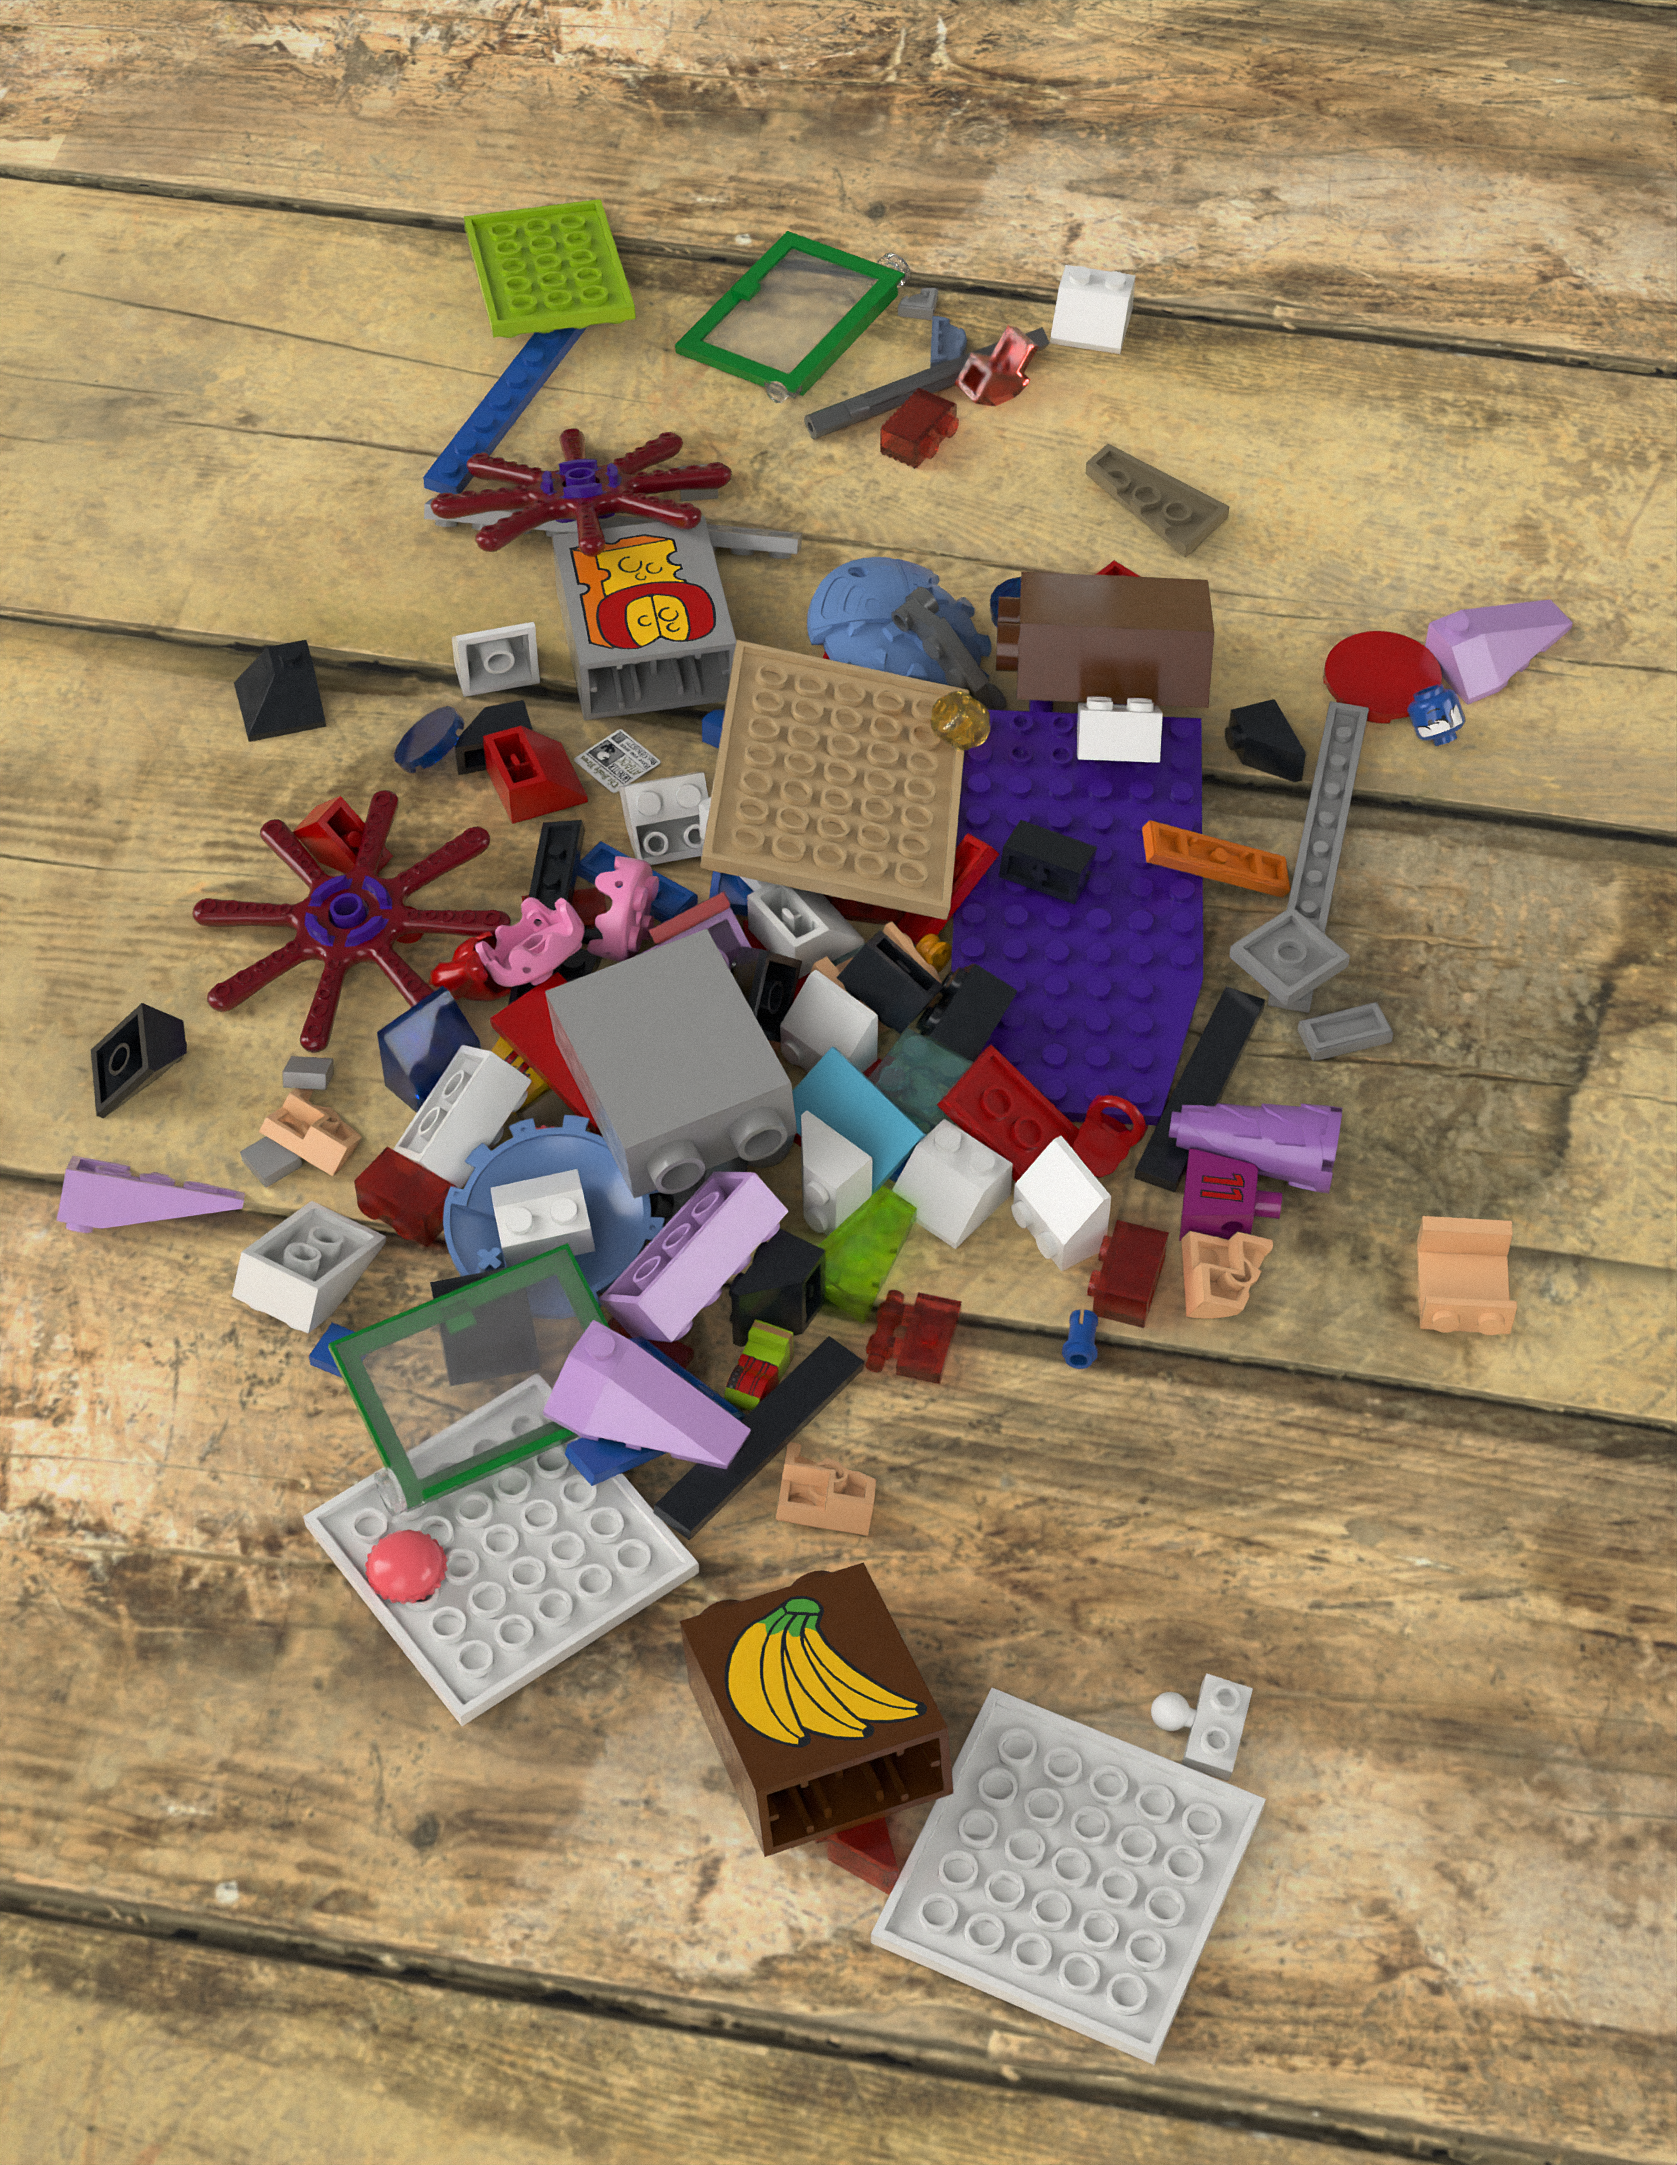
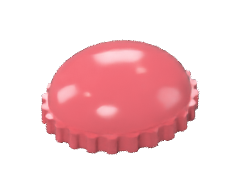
M409 1529L390 1533L383 1539L381 1538L378 1541L379 1543L372 1547V1552L367 1555L368 1561L365 1563L367 1571L365 1574L370 1587H373L375 1593L380 1594L384 1600L390 1599L392 1603H416L419 1599H426L427 1595L434 1594V1590L441 1587V1581L446 1578L445 1571L448 1570L446 1565L447 1558L443 1547L439 1546L436 1539H431L429 1534L425 1535L421 1531Z

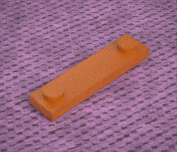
M1151 820L1142 827L1146 862L1281 898L1291 891L1285 856Z

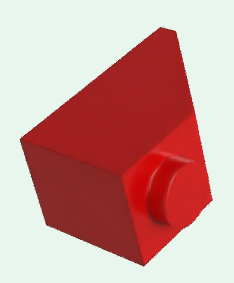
M341 796L317 805L294 829L293 833L318 862L346 874L355 866L365 823ZM385 846L376 870V874H378L393 857V855Z

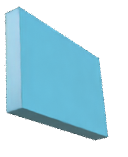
M833 1046L792 1091L797 1133L800 1136L801 1115L808 1110L872 1157V1196L911 1155L916 1145L927 1135Z

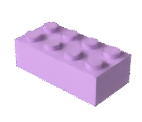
M714 1171L598 1300L632 1338L642 1336L648 1340L665 1342L679 1340L692 1328V1319L702 1308L713 1304L722 1294L721 1287L731 1275L738 1274L750 1263L752 1258L750 1254L755 1248L778 1232L780 1220L789 1211L755 1172Z

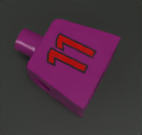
M1189 1149L1179 1241L1189 1231L1227 1240L1237 1232L1251 1235L1254 1216L1280 1219L1282 1193L1256 1190L1258 1167L1255 1164L1197 1149Z

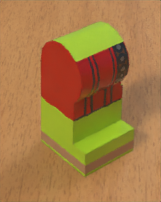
M755 1319L748 1333L749 1340L738 1360V1365L733 1369L728 1379L724 1399L732 1405L752 1411L779 1385L794 1358L793 1332Z

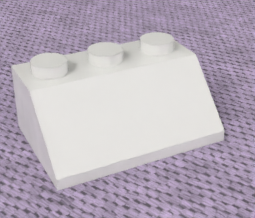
M462 1045L391 1153L442 1184L461 1189L463 1185H466L475 1169L467 1164L465 1160L481 1143H484L489 1149L498 1143L504 1132L503 1124L511 1112H516L525 1102L528 1095L526 1089L532 1080L492 1051Z

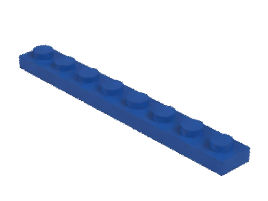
M586 328L556 329L550 333L535 332L424 475V488L438 493L461 494L474 477L466 467L468 459L477 453L491 455Z

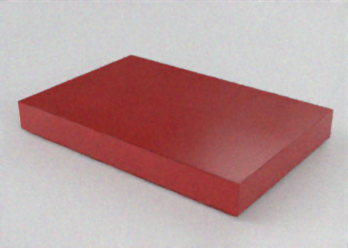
M992 1044L983 1050L936 1104L964 1132L1013 1164L1012 1179L1015 1182L1022 1177L1055 1138L1062 1136L1069 1146L1073 1148L1079 1129Z

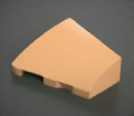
M296 1088L288 1094L280 1109L266 1117L259 1132L333 1177L355 1151L362 1136L351 1126L344 1123L331 1107L313 1105L308 1101L313 1093L312 1089Z
M1189 1231L1181 1239L1186 1317L1214 1319L1238 1315L1243 1311L1250 1297V1287L1257 1282L1261 1270L1259 1268L1265 1256L1271 1252L1273 1240L1237 1232L1227 1240Z
M789 1442L786 1447L775 1520L868 1536L874 1507L876 1479L859 1471L848 1470L841 1463L828 1457L818 1463L800 1456V1444Z

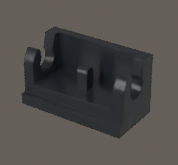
M1020 820L1003 846L999 877L1075 905L1090 878L1091 871H1088V868L1096 856L1097 847Z

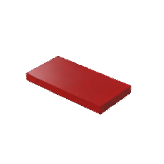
M557 972L490 1018L491 1027L577 1116L589 1118L588 1128L594 1134L599 1135L601 1132L555 1041L545 991L568 983Z

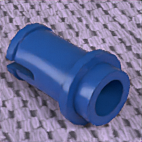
M1079 1309L1070 1314L1068 1341L1062 1346V1355L1070 1367L1085 1369L1091 1366L1092 1362L1097 1358L1098 1349L1094 1342L1099 1318L1094 1312L1084 1309L1083 1324L1079 1323L1081 1315Z

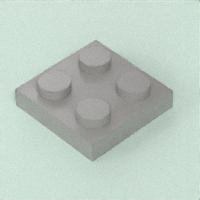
M1290 907L1231 945L1229 957L1288 1007L1347 968L1350 955L1295 908Z

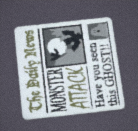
M622 729L617 730L574 758L578 765L612 793L618 792L619 786L630 784L661 763L658 758Z

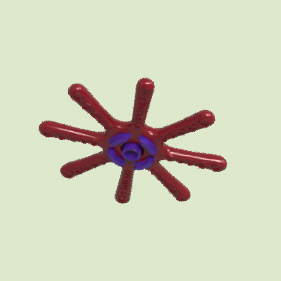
M571 428L564 430L559 437L566 461L559 464V470L542 471L539 467L530 468L526 464L519 465L515 461L508 462L501 457L494 458L490 457L487 453H477L469 458L466 463L469 473L482 480L510 483L517 486L514 489L502 487L498 490L484 489L481 492L468 490L461 494L441 493L431 501L430 507L437 517L443 519H456L491 511L524 509L513 512L510 517L500 518L493 525L481 528V531L475 536L477 546L486 552H496L522 534L546 522L555 520L559 523H569L577 520L578 546L580 551L586 556L596 557L604 551L606 544L599 519L610 518L615 513H627L654 519L678 529L690 530L701 522L702 512L699 508L694 507L691 503L681 504L676 503L673 499L663 500L659 499L658 496L646 495L676 490L719 489L729 483L732 471L727 465L714 462L701 467L691 465L685 469L671 468L668 471L640 472L650 466L671 459L680 452L683 440L673 432L661 433L655 440H649L646 442V445L635 448L634 452L626 453L625 457L614 459L613 463L597 465L596 459H586L584 434L579 429Z
M381 790L376 792L371 798L355 866L348 873L333 877L324 873L282 820L273 819L267 821L260 829L261 839L309 887L310 892L303 901L292 905L288 903L271 904L206 898L195 904L192 915L197 923L208 927H289L295 929L297 934L295 939L288 942L283 948L272 952L269 956L237 972L227 980L216 984L207 995L209 1006L218 1012L230 1011L300 963L308 960L323 961L325 963L324 970L300 1035L301 1046L308 1052L317 1053L327 1048L330 1042L345 975L353 966L359 963L371 962L380 967L420 1019L426 1022L439 1019L445 1010L443 999L393 950L392 946L399 937L410 933L476 937L489 931L493 935L492 939H496L495 931L498 926L511 925L509 915L503 911L408 909L404 905L406 899L414 892L443 874L481 855L490 845L489 833L484 828L478 826L468 828L407 871L399 873L394 878H381L376 874V870L398 809L397 795L389 790Z

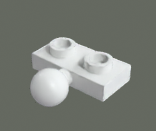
M1206 1673L1201 1685L1196 1709L1190 1708L1182 1695L1175 1692H1165L1153 1701L1151 1716L1154 1723L1165 1731H1176L1184 1726L1190 1728L1181 1765L1228 1781L1233 1772L1253 1688Z

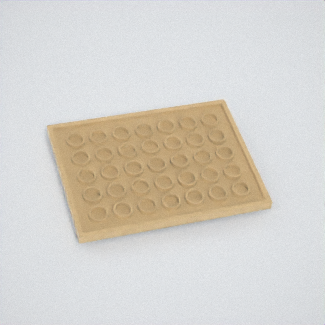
M737 640L733 655L700 868L947 920L951 907L967 714L962 709H968L969 690Z

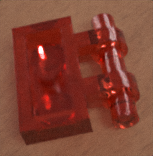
M898 1290L888 1291L885 1302L880 1303L875 1317L878 1322L876 1332L869 1337L865 1349L868 1354L865 1364L866 1368L871 1372H881L885 1360L894 1358L898 1359L896 1375L940 1384L960 1318L962 1301L918 1292L914 1306L903 1304L905 1296L902 1292ZM899 1326L907 1327L904 1339L893 1337L895 1328Z

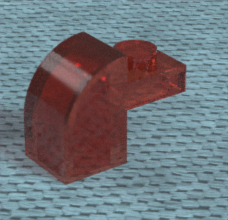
M1008 325L991 356L976 353L970 354L954 384L974 403L998 406L1015 398L1027 386L1031 379L1024 372L1039 346L1018 327Z

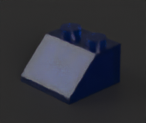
M443 985L377 1032L385 1086L416 1113L462 1045L481 1049L479 1038L449 990Z

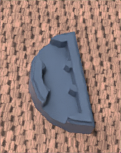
M932 316L930 368L963 356L967 351L965 331L962 328L958 329L951 325L950 319L946 317Z

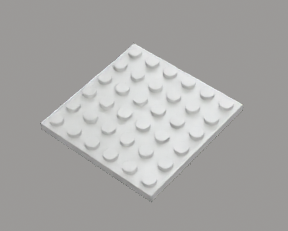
M536 1374L406 1453L418 1481L554 1422L543 1415V1410L552 1392L551 1389ZM580 1436L407 1513L385 1467L303 1516L307 1529L461 1726H464L699 1573V1563L667 1525L653 1513L654 1510L622 1473L594 1486L588 1483L565 1456L567 1444L582 1438ZM410 1529L412 1531H421L425 1535L429 1534L431 1539H436L439 1546L443 1547L447 1558L446 1565L448 1570L445 1571L446 1578L441 1581V1587L436 1588L434 1594L427 1595L426 1599H419L416 1603H392L390 1599L384 1600L380 1594H376L373 1587H370L365 1574L367 1571L365 1563L368 1561L367 1555L372 1552V1547L377 1545L381 1538L383 1539L388 1534L399 1530Z
M991 1688L952 1767L954 1794L936 1800L871 1933V1943L1155 2065L1264 1810L1266 1799L1000 1690Z

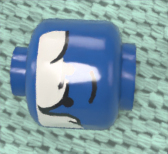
M1443 684L1433 685L1414 693V700L1409 704L1407 710L1416 736L1422 741L1433 740L1435 746L1457 739L1456 731L1461 729L1466 722L1457 693L1452 689H1444Z

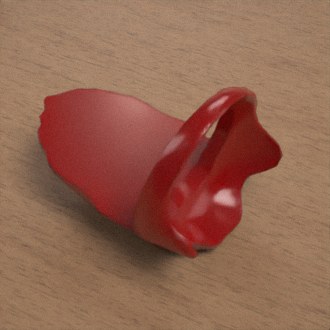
M1097 1095L1088 1106L1086 1119L1079 1128L1077 1138L1073 1144V1150L1095 1177L1102 1178L1112 1174L1119 1163L1127 1157L1129 1149L1143 1139L1148 1125H1146L1144 1117L1137 1107L1128 1100L1113 1095ZM1106 1107H1116L1122 1110L1132 1120L1133 1129L1128 1130L1123 1123L1102 1112L1103 1109Z

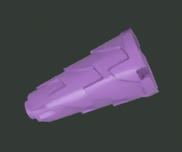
M1217 1103L1216 1106L1182 1105L1181 1113L1172 1112L1169 1137L1177 1138V1147L1187 1150L1197 1149L1255 1164L1258 1167L1259 1175L1288 1181L1290 1186L1329 1194L1343 1108L1302 1103L1301 1107L1262 1103L1261 1107Z

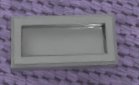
M1377 1002L1301 1020L1297 1030L1313 1062L1390 1043L1393 1038V1031Z

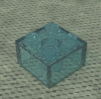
M907 1028L868 1079L926 1134H929L943 1119L956 1125L936 1104L973 1062Z

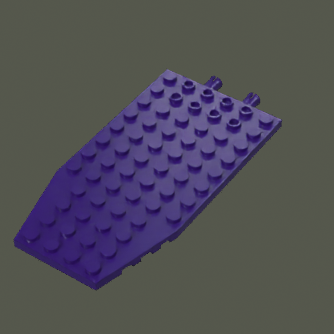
M1029 700V711L962 709L967 715L956 848L969 833L992 846L999 853V856L953 914L951 971L955 972L959 967L963 968L976 963L1018 990L980 1054L992 1044L1071 1122L1085 1121L1088 1106L1097 1095H1113L1126 1099L1136 1106L1143 1115L1146 1125L1157 1126L1168 1101L1174 1075L1182 1055L1184 1042L1203 984V877L1146 862L1142 827L1151 820L1202 834L1201 718L1162 717L1159 763L1078 759V713L1053 712V701ZM1020 820L1097 847L1096 856L1088 868V871H1091L1090 878L1075 905L999 877L1003 846ZM1106 1107L1102 1111L1123 1124L1133 1125L1130 1117L1116 1107Z

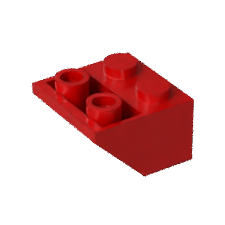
M523 726L483 736L486 770L512 824L588 802V796L561 742Z

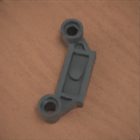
M918 587L906 596L905 603L891 614L894 624L903 632L911 629L917 633L922 640L924 651L930 658L936 660L944 671L945 679L949 686L969 690L968 709L1004 710L1007 707V702L1003 693L995 685L988 683L990 682L945 617L940 618L935 615L939 611V606L931 592L924 587Z

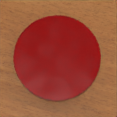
M1367 631L1349 636L1332 648L1326 658L1323 681L1331 695L1336 699V702L1368 707L1367 721L1390 724L1391 719L1409 717L1407 708L1414 700L1413 694L1427 687L1441 684L1442 672L1433 653L1418 641L1394 632Z

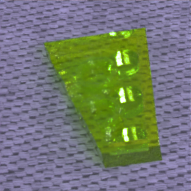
M883 1185L818 1245V1247L826 1250L825 1297L862 1324L865 1323L917 1219V1208Z

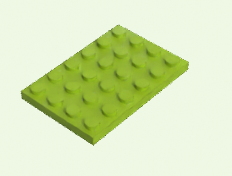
M601 199L464 216L465 231L493 338H513L519 334L533 332L550 333L556 329L572 327L582 329L589 325L602 323L620 324L625 320L636 319L635 305Z

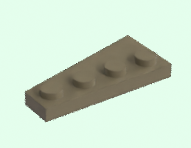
M1110 444L1105 445L1086 462L1085 474L1185 558L1228 518L1230 506Z

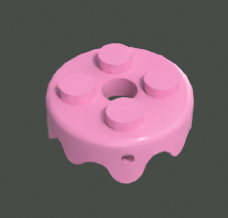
M617 856L614 863L616 870L600 873L595 879V885L599 892L611 897L612 907L607 913L596 917L595 925L602 933L603 939L591 940L587 950L594 955L622 962L636 956L642 940H649L651 938L649 930L654 927V917L649 914L651 903L657 896L659 878L653 876L652 868L648 862Z
M527 898L521 904L522 919L520 922L512 926L500 925L495 931L497 940L495 950L485 941L475 945L482 963L497 984L504 987H515L529 982L532 985H538L552 975L553 969L581 948L585 927L569 902L559 898L555 902L556 910H551L538 899Z

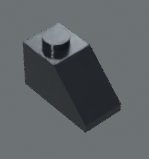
M1272 699L1232 709L1229 727L1225 728V740L1228 748L1235 750L1241 763L1294 783L1302 781L1306 752L1276 700Z
M524 700L485 707L454 741L458 775L486 770L483 736L518 726L533 730Z

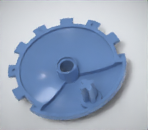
M869 557L853 560L837 567L819 584L808 609L807 630L811 645H823L830 660L949 686L945 679L944 671L937 661L930 658L924 651L922 640L917 633L911 629L907 632L901 631L894 624L891 617L892 612L905 603L906 596L918 587H924L931 592L938 603L939 611L935 615L940 618L945 617L979 667L981 656L989 657L992 649L989 636L977 634L974 624L970 619L975 614V608L966 597L955 600L947 591L937 585L940 581L937 574L923 566L901 559ZM984 672V674L986 675V677L989 679V676H990V675H988L986 672Z
M564 1115L563 1127L537 1130L533 1118L522 1120L509 1126L513 1138L502 1143L492 1151L484 1143H481L465 1160L467 1164L475 1169L464 1189L450 1186L443 1214L445 1240L451 1259L460 1276L507 1268L501 1247L490 1188L578 1169L595 1251L575 1255L574 1257L599 1307H601L602 1304L598 1300V1295L605 1292L644 1250L647 1240L652 1241L665 1226L664 1218L651 1217L649 1195L659 1191L655 1190L635 1199L633 1198L604 1138L586 1131L590 1121L589 1118ZM556 1276L525 1288L532 1319L564 1320L576 1318Z

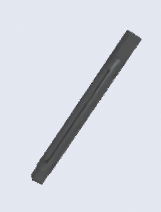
M1043 327L1026 334L1020 333L805 415L804 422L811 438L817 439L1028 358L1031 354L1045 349L1050 342Z

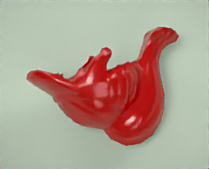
M489 931L469 938L459 945L454 952L452 961L439 962L430 971V978L427 983L442 999L459 1000L463 997L468 1000L488 1002L505 997L511 991V987L501 986L494 981L482 963L479 953L476 951L475 945L481 941L487 942L495 950L497 940L492 939L493 935Z

